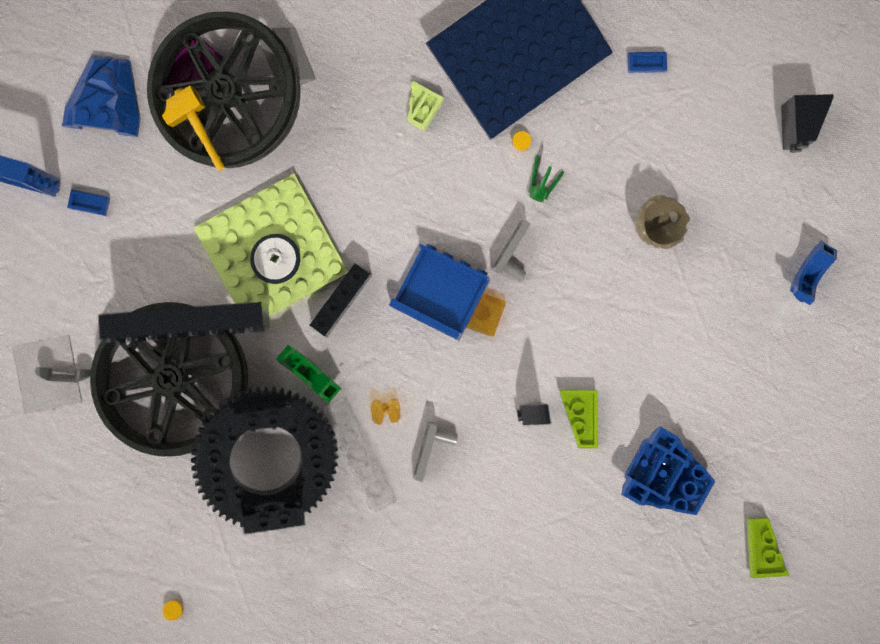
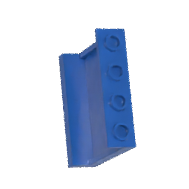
M420 244L419 247L421 249L396 298L391 299L389 306L460 341L490 282V278L487 276L488 273L479 268L477 270L470 268L471 265L463 260L457 262L453 260L454 256L446 252L441 254L436 251V247L430 244H426V246Z

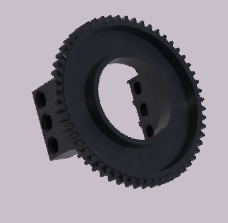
M257 386L256 392L248 388V394L241 390V396L238 397L234 393L233 400L226 397V404L219 402L220 409L213 407L214 415L208 413L207 418L209 421H202L204 427L198 428L201 434L195 435V439L198 442H193L192 446L196 448L191 451V455L196 456L191 458V463L195 464L191 466V471H196L192 477L193 479H198L195 481V486H201L198 489V493H204L202 500L209 499L207 506L214 505L212 511L219 510V517L226 515L225 521L232 519L233 525L240 522L244 535L304 526V513L306 511L311 513L310 508L312 506L317 508L316 502L323 501L321 495L327 496L325 489H331L329 481L335 480L331 474L337 473L336 469L333 468L338 466L337 461H334L339 458L338 454L334 453L338 451V447L334 446L337 440L332 438L335 436V433L330 431L332 426L327 424L329 420L327 417L322 418L324 416L322 411L317 413L319 408L317 405L312 407L313 402L311 400L306 403L305 396L299 399L298 392L292 396L290 389L287 393H284L283 387L277 392L275 386H273L271 391L268 390L267 386L264 387L263 391ZM276 427L289 432L299 444L301 457L296 473L286 484L276 489L262 491L249 488L236 478L230 466V455L234 444L245 432H256V430L267 428L275 430Z

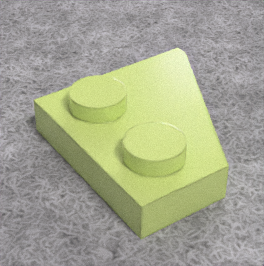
M412 81L408 122L425 132L443 104L444 98Z

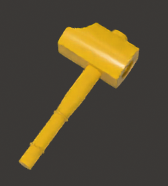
M192 86L176 90L174 92L175 95L166 100V110L162 115L167 125L174 127L188 118L218 172L224 170L225 167L220 159L221 157L218 156L196 114L205 108L202 98Z

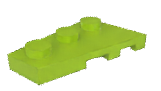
M559 390L577 447L598 448V390Z
M747 518L750 577L790 576L788 569L784 566L782 553L778 550L777 539L769 518Z

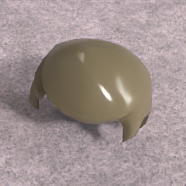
M657 195L648 199L640 207L635 219V229L640 239L647 245H653L654 248L669 249L684 241V235L688 231L686 226L690 221V217L686 213L685 207L678 203L676 198Z

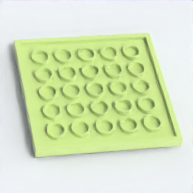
M294 173L194 227L234 303L264 302L268 304L269 317L348 273ZM270 234H281L289 237L295 242L300 252L298 271L291 279L280 284H270L262 281L253 272L250 263L251 251L256 242ZM274 255L271 260L276 263L279 257Z

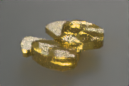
M392 398L388 403H381L378 400H374L371 403L370 412L372 421L375 424H382L384 414H388L393 424L400 419V404L397 399Z

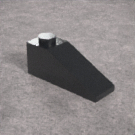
M538 402L519 405L520 410H517L518 422L522 421V425L551 424L547 403Z

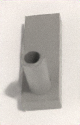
M526 220L519 222L491 270L496 273L504 271L520 282L524 279L526 272L509 262V259L531 225Z
M427 422L413 474L414 480L423 482L434 440L455 445L458 434L437 429L438 425Z

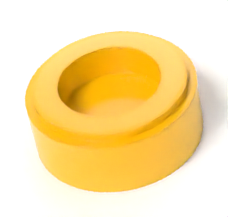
M525 131L517 132L512 139L513 147L518 151L527 150L531 145V136Z
M174 599L164 605L162 612L167 620L174 621L183 614L184 607L180 601Z

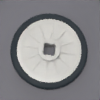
M266 235L259 239L252 248L250 255L252 270L264 282L270 284L284 283L291 279L298 271L300 266L299 249L295 242L285 235ZM274 255L279 257L276 263L271 260Z

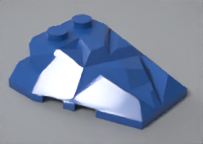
M92 55L65 106L62 126L81 130L82 127L111 130L119 135L138 137L141 117L137 109L136 102L138 100L134 92L133 85L135 83L131 61Z
M659 426L652 432L650 438L643 440L624 474L626 481L623 484L621 495L638 505L654 506L659 509L665 508L675 512L697 515L715 480L692 456L693 454L683 446L678 436Z

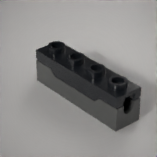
M354 263L309 326L324 337H328L372 275Z

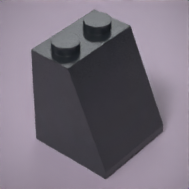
M834 94L794 95L781 105L783 150H790V153L802 152V149L808 148L810 144L817 140Z

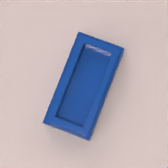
M667 52L628 53V73H658L667 71Z
M71 189L67 208L106 216L110 198Z

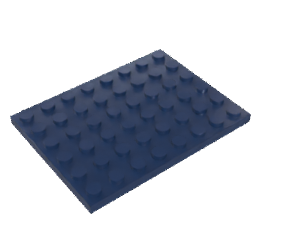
M486 0L425 43L490 140L613 53L580 0Z

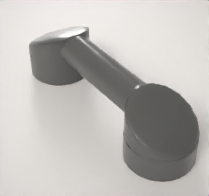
M36 367L35 370L36 375L47 381L74 383L88 379L91 370L75 369V375L52 374V368Z

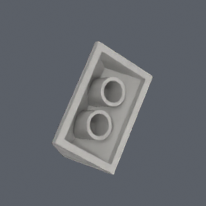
M273 28L272 31L285 43L295 60L300 77V85L316 80L295 28ZM260 40L259 42L273 76L283 77L276 56L263 40ZM283 82L278 84V88L280 91L284 87Z

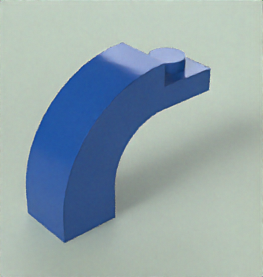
M820 241L804 260L790 287V291L798 301L805 302L808 305L815 301L816 288L820 279L837 260L836 249Z

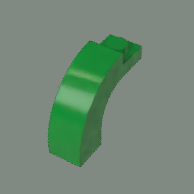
M289 344L276 358L281 365L303 380L318 396L328 403L342 389L316 364Z

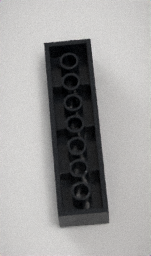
M264 302L98 315L100 339H105L107 343L114 344L126 343V339L127 341L144 342L146 338L148 340H166V336H168V338L182 339L186 338V334H188V337H205V333L220 336L225 335V331L233 334H244L245 330L248 329L249 332L256 333L265 332L264 328H270L268 304Z

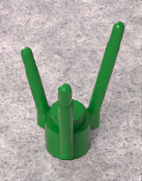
M536 155L528 192L531 199L543 203L544 199H548L549 194L563 176L564 171L560 172L547 190L545 184L552 170V167L549 166L541 184L537 183L535 186L539 156Z

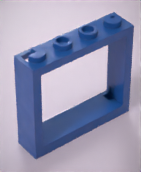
M0 155V182L55 197L56 193L59 192L60 188L58 187L61 179L29 163Z

